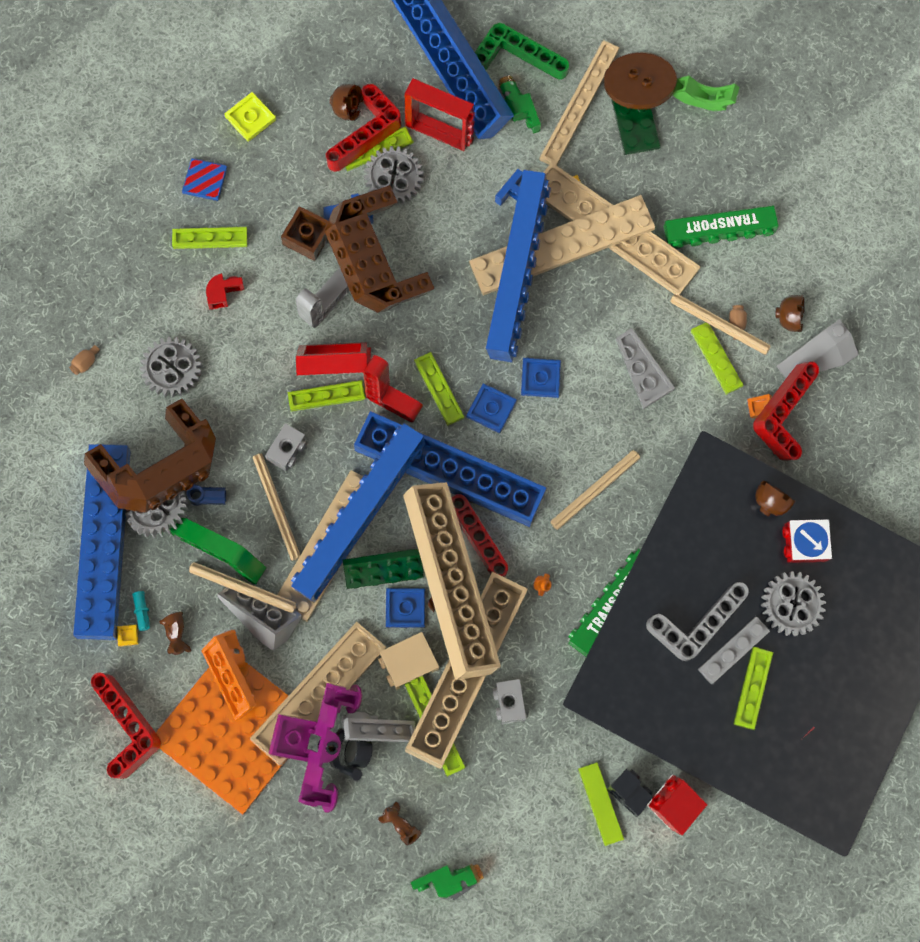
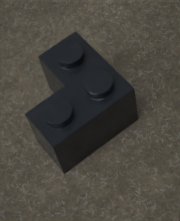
M626 768L607 791L637 818L652 800L653 796L651 795L653 792L645 785L643 787L640 785L642 783L639 780L640 776L631 769L629 771Z

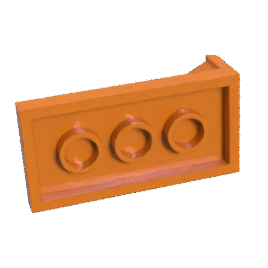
M230 630L216 635L201 651L235 721L242 719L257 704L255 696L247 686L245 676L240 671L245 666L243 648L239 644L236 631ZM234 649H237L239 651V654H236L234 652Z

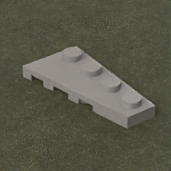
M632 328L616 338L643 410L674 391L675 387Z

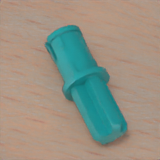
M134 592L132 594L135 605L134 614L137 616L139 630L146 631L150 629V621L145 592Z

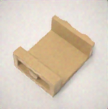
M423 632L379 652V664L382 669H387L389 674L386 676L388 683L391 687L395 686L396 690L418 677L439 670V665Z

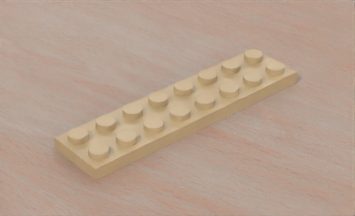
M352 470L349 472L277 594L296 602L295 610L302 615L301 619L307 622L330 582L317 601L313 603L291 586L293 584L291 580L297 572L300 573L304 568L302 564L309 555L312 556L316 551L314 549L316 543L320 539L323 540L327 535L325 531L328 526L336 522L339 510L348 505L350 502L348 498L354 490L357 492L361 486L359 482L363 476Z
M356 622L253 734L250 740L281 766L287 758L268 754L278 714L318 721L326 684L340 685L349 690L380 656L379 652L386 649V646Z

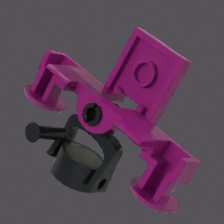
M327 683L318 721L278 714L268 754L308 762L298 802L314 807L320 805L325 813H330L336 807L339 794L338 788L334 783H329L325 789L322 788L324 782L322 781L323 763L330 762V766L339 769L340 773L352 777L354 781H359L362 778V771L357 767L365 768L372 757L373 746L371 741L348 740L344 751V760L348 766L341 765L340 750L345 739L344 728H339L336 733L330 731L335 726L337 713H340L341 706H345L349 714L355 713L359 709L362 701V691L357 684H353L347 690L346 687ZM311 734L321 737L317 746L318 752L307 749Z

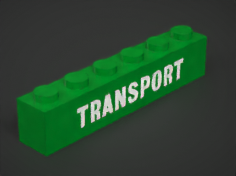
M767 206L666 220L663 228L666 243L675 249H679L688 244L699 246L703 242L715 244L724 239L735 241L739 237L751 239L761 234L763 236H771L778 228L775 207Z
M639 549L636 553L631 552L625 560L627 565L624 569L620 567L614 575L616 577L613 583L608 582L603 589L605 593L601 599L599 597L596 598L591 605L594 609L590 614L586 612L579 621L582 623L579 629L574 628L569 634L570 640L568 644L585 657L640 552Z

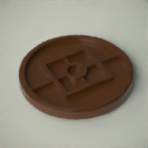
M643 52L630 53L615 59L604 74V88L608 96L619 105L632 109H649L665 103L675 92L677 83L676 72L667 60L660 56Z

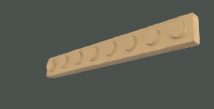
M602 41L542 152L540 161L548 165L551 162L558 165L599 89L606 69L614 61L619 47L607 41Z

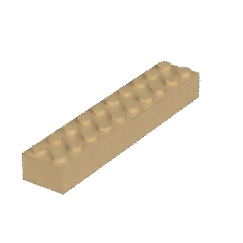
M445 482L414 485L403 497L455 680L490 675L500 668L501 665L448 484Z
M492 572L480 597L496 652H498L528 589ZM449 659L405 752L441 769L486 675L455 680Z

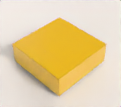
M137 624L117 626L119 647L139 645Z

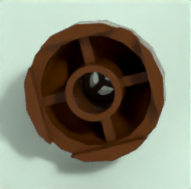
M342 84L338 86L330 97V105L334 114L340 119L347 121H356L358 119L360 111H357L359 103L363 102L360 86L355 84Z
M804 295L787 296L781 301L780 307H776L775 316L779 319L780 325L784 329L791 332L803 331L801 321H803V314L805 312Z
M762 480L755 495L756 502L761 506L759 510L767 516H770V514L780 516L787 513L796 501L777 487L769 485V482Z

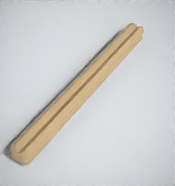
M675 293L672 296L670 302L764 355L769 352L771 346L768 343L681 295Z
M632 450L552 519L551 525L557 530L560 529L640 459V455Z
M262 454L254 455V463L292 561L297 560L300 557V552Z
M196 562L190 565L189 572L289 613H293L296 609L297 603Z

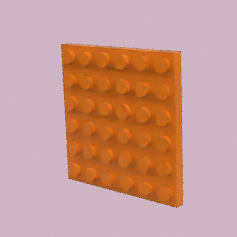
M246 662L244 668L240 669V671L245 676L247 686L255 696L257 705L242 719L235 721L210 668H208L156 731L161 740L160 749L242 815H244L282 767V765L279 766L256 746L250 738L289 696Z

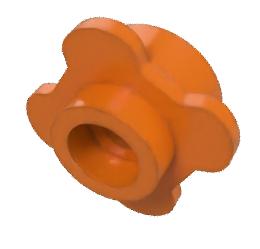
M547 573L544 576H538L534 581V589L538 591L539 596H543L551 588L550 575Z

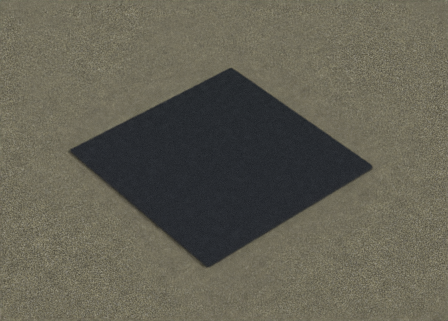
M702 431L567 693L563 706L845 857L851 850L920 700V546L706 431ZM762 480L769 482V485L777 487L796 501L787 513L780 516L773 514L767 516L759 510L761 506L756 502L755 495ZM795 520H829L832 559L826 562L787 563V558L784 556L786 538H783L782 534L785 524ZM793 571L796 576L797 573L801 572L802 578L809 575L808 581L816 580L813 586H821L818 593H824L820 600L826 601L825 604L821 605L826 611L819 613L823 619L817 620L819 625L816 627L812 625L813 631L809 632L806 630L804 635H801L799 632L797 636H793L791 631L790 635L787 636L785 635V629L779 633V626L772 628L773 621L766 622L769 615L762 614L767 610L766 607L761 606V604L766 602V600L761 598V596L767 595L764 588H771L768 582H775L774 577L779 576L781 578L782 573H786L788 576L789 572ZM741 582L748 587L749 593L746 599L693 659L687 661L680 660L647 630L646 623L648 619L656 614H661L687 636L731 585ZM783 587L782 593L784 596L788 597L789 590ZM734 588L735 596L741 597L740 589ZM802 592V599L808 601L807 593ZM794 600L790 601L793 604V608L797 606V604H794ZM722 602V603H721V608H722V610L725 611V612H728V610H729L728 604L725 603V602ZM779 606V614L785 616L786 610ZM798 611V618L804 621V613ZM792 613L789 616L790 621H792ZM757 616L770 632L753 647L771 651L773 656L755 729L752 730L734 724L752 648L713 684H710L698 669ZM709 617V624L715 627V618ZM654 619L653 626L656 629H660L661 622ZM699 631L696 632L697 640L703 641V634ZM669 633L668 640L675 643L676 636L673 633ZM684 646L683 653L686 656H690L691 650L689 647Z

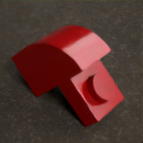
M220 273L211 278L206 287L209 309L228 307L226 293L244 290L242 277L232 276L224 280L223 274Z

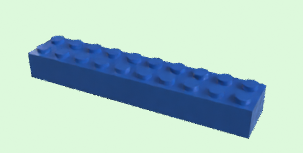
M392 0L449 93L474 104L475 117L473 120L475 124L473 129H475L474 133L477 138L490 139L494 137L514 114L442 0Z
M523 170L486 345L488 355L493 360L513 362V357H517L518 346H516L517 339L521 338L522 328H520L521 321H524L526 311L523 310L524 304H527L529 300V292L527 290L528 286L532 285L533 275H531L532 268H535L537 257H534L535 251H538L540 247V239L538 237L544 228V222H542L543 215L546 216L547 213L546 198H550L551 187H549L546 173Z
M370 411L354 443L355 451L374 460L376 458L380 459L383 454L381 451L387 442L391 443L394 439L393 433L398 426L402 427L403 425ZM420 433L424 436L425 445L405 472L406 474L429 484L447 482L450 493L463 495L470 502L525 526H531L545 495L546 487Z
M405 423L402 427H397L393 433L394 439L391 443L387 442L381 451L383 454L380 459L376 458L370 467L372 469L371 472L362 477L359 482L361 486L357 492L354 490L348 498V501H350L348 505L339 510L337 514L338 519L334 524L331 523L325 531L327 533L323 540L320 539L314 547L316 551L312 556L309 555L302 564L304 566L300 573L297 572L291 580L293 584L291 586L313 603L317 601L342 565V559H346L425 445L424 436Z
M89 444L88 451L98 446V444ZM102 445L120 468L127 463L130 466L131 451L128 445ZM88 469L86 472L73 635L77 639L117 640L126 509L116 507Z

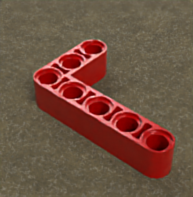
M374 84L365 85L362 88V96L365 106L376 117L326 152L328 168L333 172L342 170L395 133L402 126L399 109Z
M373 355L363 372L366 397L375 404L413 423L423 405L416 399L391 387L388 362L377 355Z
M813 361L799 363L793 368L753 423L755 433L782 461L797 460L802 455L801 446L782 426V423L818 376L819 366Z
M460 494L451 497L453 504L457 501L464 504V507L461 509L455 508L459 525L485 567L492 574V572L496 573L494 571L496 566H502L505 571L498 575L506 577L508 565L465 496ZM470 517L474 520V523L467 525L463 520ZM480 533L484 536V539L476 541L473 536ZM492 550L494 556L488 558L484 555V551Z
M99 672L92 676L91 686L133 741L108 764L107 773L111 778L126 779L159 750L161 740L117 680L110 674ZM103 678H105L104 686L101 685ZM116 693V700L113 702V695ZM127 708L128 714L125 717L124 710ZM138 723V724H139V730L136 732V731H135V726H136V724ZM150 738L151 744L149 747H147L146 743L147 740ZM135 752L136 758L133 761L132 754ZM119 765L121 766L120 774L117 772Z

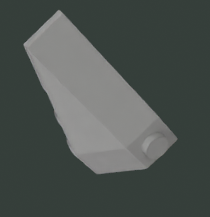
M839 319L776 367L785 378H787L797 364L811 361L817 363L819 372L845 365L857 357L858 352L851 333Z
M227 587L217 594V597L258 641L272 651L289 639L302 618V615L296 610L293 613H289Z

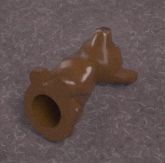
M183 612L170 614L160 620L159 623L165 627L166 637L170 641L167 649L168 654L181 655L184 651L191 652L190 646L182 641L184 632Z
M395 802L393 806L387 807L384 810L383 816H380L378 820L384 824L388 822L393 823L395 830L401 835L400 839L408 846L420 837L421 831L415 826H411L407 820L399 816L400 805L398 802Z

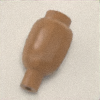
M734 305L729 313V322L742 330L746 328L747 313L744 310V306Z
M94 345L90 350L85 349L78 353L71 361L70 370L75 375L86 372L95 362V355L100 349Z

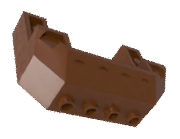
M390 185L342 201L332 210L325 229L327 239L354 301L377 313L388 311L394 306L426 295L435 289L428 272L396 283L368 217L388 210L397 203Z
M182 398L166 407L165 419L185 443L184 447L136 474L128 463L120 468L102 444L84 454V465L117 508L143 513L155 510L161 503L174 499L181 491H187L192 488L193 484L198 481L202 482L209 477L216 437L207 419L200 421Z

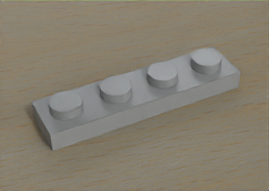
M757 616L754 617L698 670L710 684H713L770 631Z
M356 718L343 720L345 740L409 742L415 730V721Z

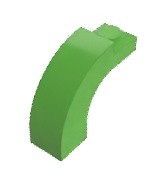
M691 76L677 78L673 96L688 105L710 111L726 110L727 105L736 103L740 87L736 84L723 87H709L700 84Z

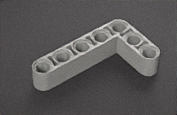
M340 268L315 295L305 288L296 298L299 317L313 328H316L350 291Z
M741 582L731 585L687 636L661 614H656L648 619L646 623L647 630L680 660L687 661L693 659L746 599L749 593L748 587ZM734 588L740 589L741 597L735 596ZM722 602H725V603L728 604V606H729L728 612H725V611L722 610V608H721V603H722ZM709 617L715 618V627L709 624ZM654 619L661 622L660 629H656L653 626ZM697 631L703 634V641L697 640ZM669 633H673L676 636L675 643L668 640ZM684 646L690 648V656H686L683 653Z

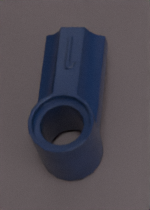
M193 485L192 488L187 490V497L194 506L226 505V487H201ZM195 492L201 493L198 499H192V495Z

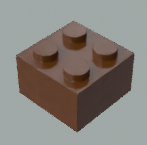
M299 206L281 235L282 245L315 261L328 240L325 234L328 220Z

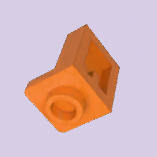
M770 394L747 399L752 419L757 418L772 398Z

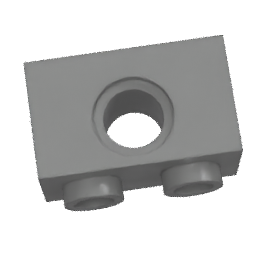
M285 424L266 453V460L284 471H287L289 467L292 468L297 460L296 455L299 451L302 452L307 444L305 434ZM286 445L293 447L289 452H285L282 449Z
M520 679L496 683V688H493L494 700H498L499 708H496L497 720H501L502 724L525 721L526 714ZM507 697L512 698L514 705L507 707L504 705L503 700Z

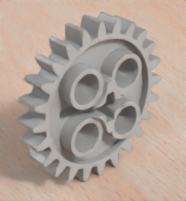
M390 146V151H387L384 147L382 154L377 150V157L371 155L370 159L372 162L367 161L366 166L369 168L364 169V173L367 174L364 175V180L367 181L365 186L371 187L369 192L391 184L394 162L398 161L393 187L397 203L400 200L404 204L405 198L411 201V194L417 196L416 190H421L419 184L423 183V179L420 178L423 176V171H419L422 169V164L416 165L419 159H412L413 153L407 155V149L400 152V147L398 146L397 150L394 151L393 147ZM389 163L391 167L384 168L382 164ZM406 166L409 170L403 172L400 170V167ZM380 180H385L388 182V184L380 185L378 182ZM403 183L406 187L399 189L396 185Z
M168 337L167 342H164L161 338V344L159 345L154 341L155 347L151 348L148 346L149 354L143 353L146 359L140 360L141 364L144 365L140 367V371L145 372L141 374L142 379H146L144 381L145 385H150L151 391L156 389L157 395L163 392L164 397L171 393L172 398H174L175 392L182 396V390L188 393V386L194 388L193 381L199 382V378L196 375L202 374L201 370L198 369L202 367V363L198 362L201 358L200 355H196L198 353L197 349H192L191 343L186 346L185 339L179 343L178 337L175 338L174 342L171 341L170 337ZM168 352H175L174 356L166 357ZM162 357L170 366L174 365L176 371L184 375V377L181 378L172 368H168L164 361L158 358ZM183 363L189 364L186 369L180 368ZM157 365L162 366L161 370L159 371L153 370L154 367ZM170 377H176L173 383L167 382Z
M181 491L174 499L166 500L155 510H149L146 513L127 510L125 515L129 525L139 535L144 533L145 537H148L151 533L153 538H155L157 533H159L163 537L165 531L171 534V528L177 530V523L183 524L181 518L187 517L185 511L189 510L187 507L188 500L184 491Z
M793 571L789 572L788 576L786 573H782L781 578L779 576L774 577L775 582H768L771 588H764L767 595H763L761 598L766 600V602L761 604V606L766 607L767 610L762 614L769 615L766 622L772 620V628L779 626V633L785 629V635L787 636L790 635L791 631L793 636H797L799 632L801 635H804L806 630L809 632L813 631L812 625L815 627L819 625L817 620L823 619L819 613L826 611L821 607L826 601L820 600L824 593H818L821 586L814 587L813 585L816 580L809 582V575L802 578L801 572L797 573L796 576ZM783 587H785V588H787V589L789 590V596H788V597H786V596L783 595V593H782V588H783ZM802 592L807 593L808 601L802 599ZM792 600H794V604H797L794 608L793 604L790 603ZM779 606L786 610L785 616L779 614ZM798 611L804 613V621L798 618ZM791 613H792V621L789 620V616L791 615Z

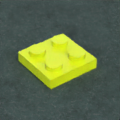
M253 92L224 113L225 118L248 142L276 121V117Z

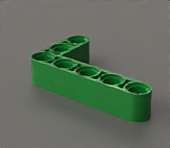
M503 23L494 24L475 51L478 59L484 62L481 64L485 70L488 69L502 48L556 79L562 80L566 78L569 71V62L566 58Z
M185 517L181 518L183 524H176L177 530L174 528L170 529L171 535H176L181 541L229 564L242 577L255 585L267 569L243 546Z

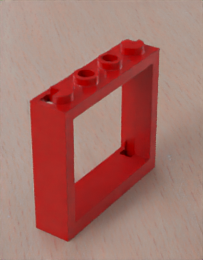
M412 78L405 91V126L464 152L467 146L470 147L474 140L472 136L475 130L473 129L475 124L473 120L475 117L474 104ZM419 101L463 120L462 130L420 113Z
M367 342L299 345L295 356L296 374L363 373L371 360V347H367Z

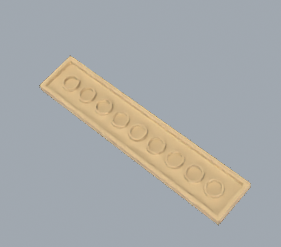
M552 162L543 172L546 173L549 187H551L550 198H546V204L570 221L613 206ZM651 231L609 247L613 252L671 293H676L677 295L683 292L701 268Z
M639 195L540 233L538 237L540 239V247L538 251H535L534 256L537 257L536 266L532 268L531 275L536 276L655 230V225L642 196ZM507 246L469 261L482 295L498 290Z

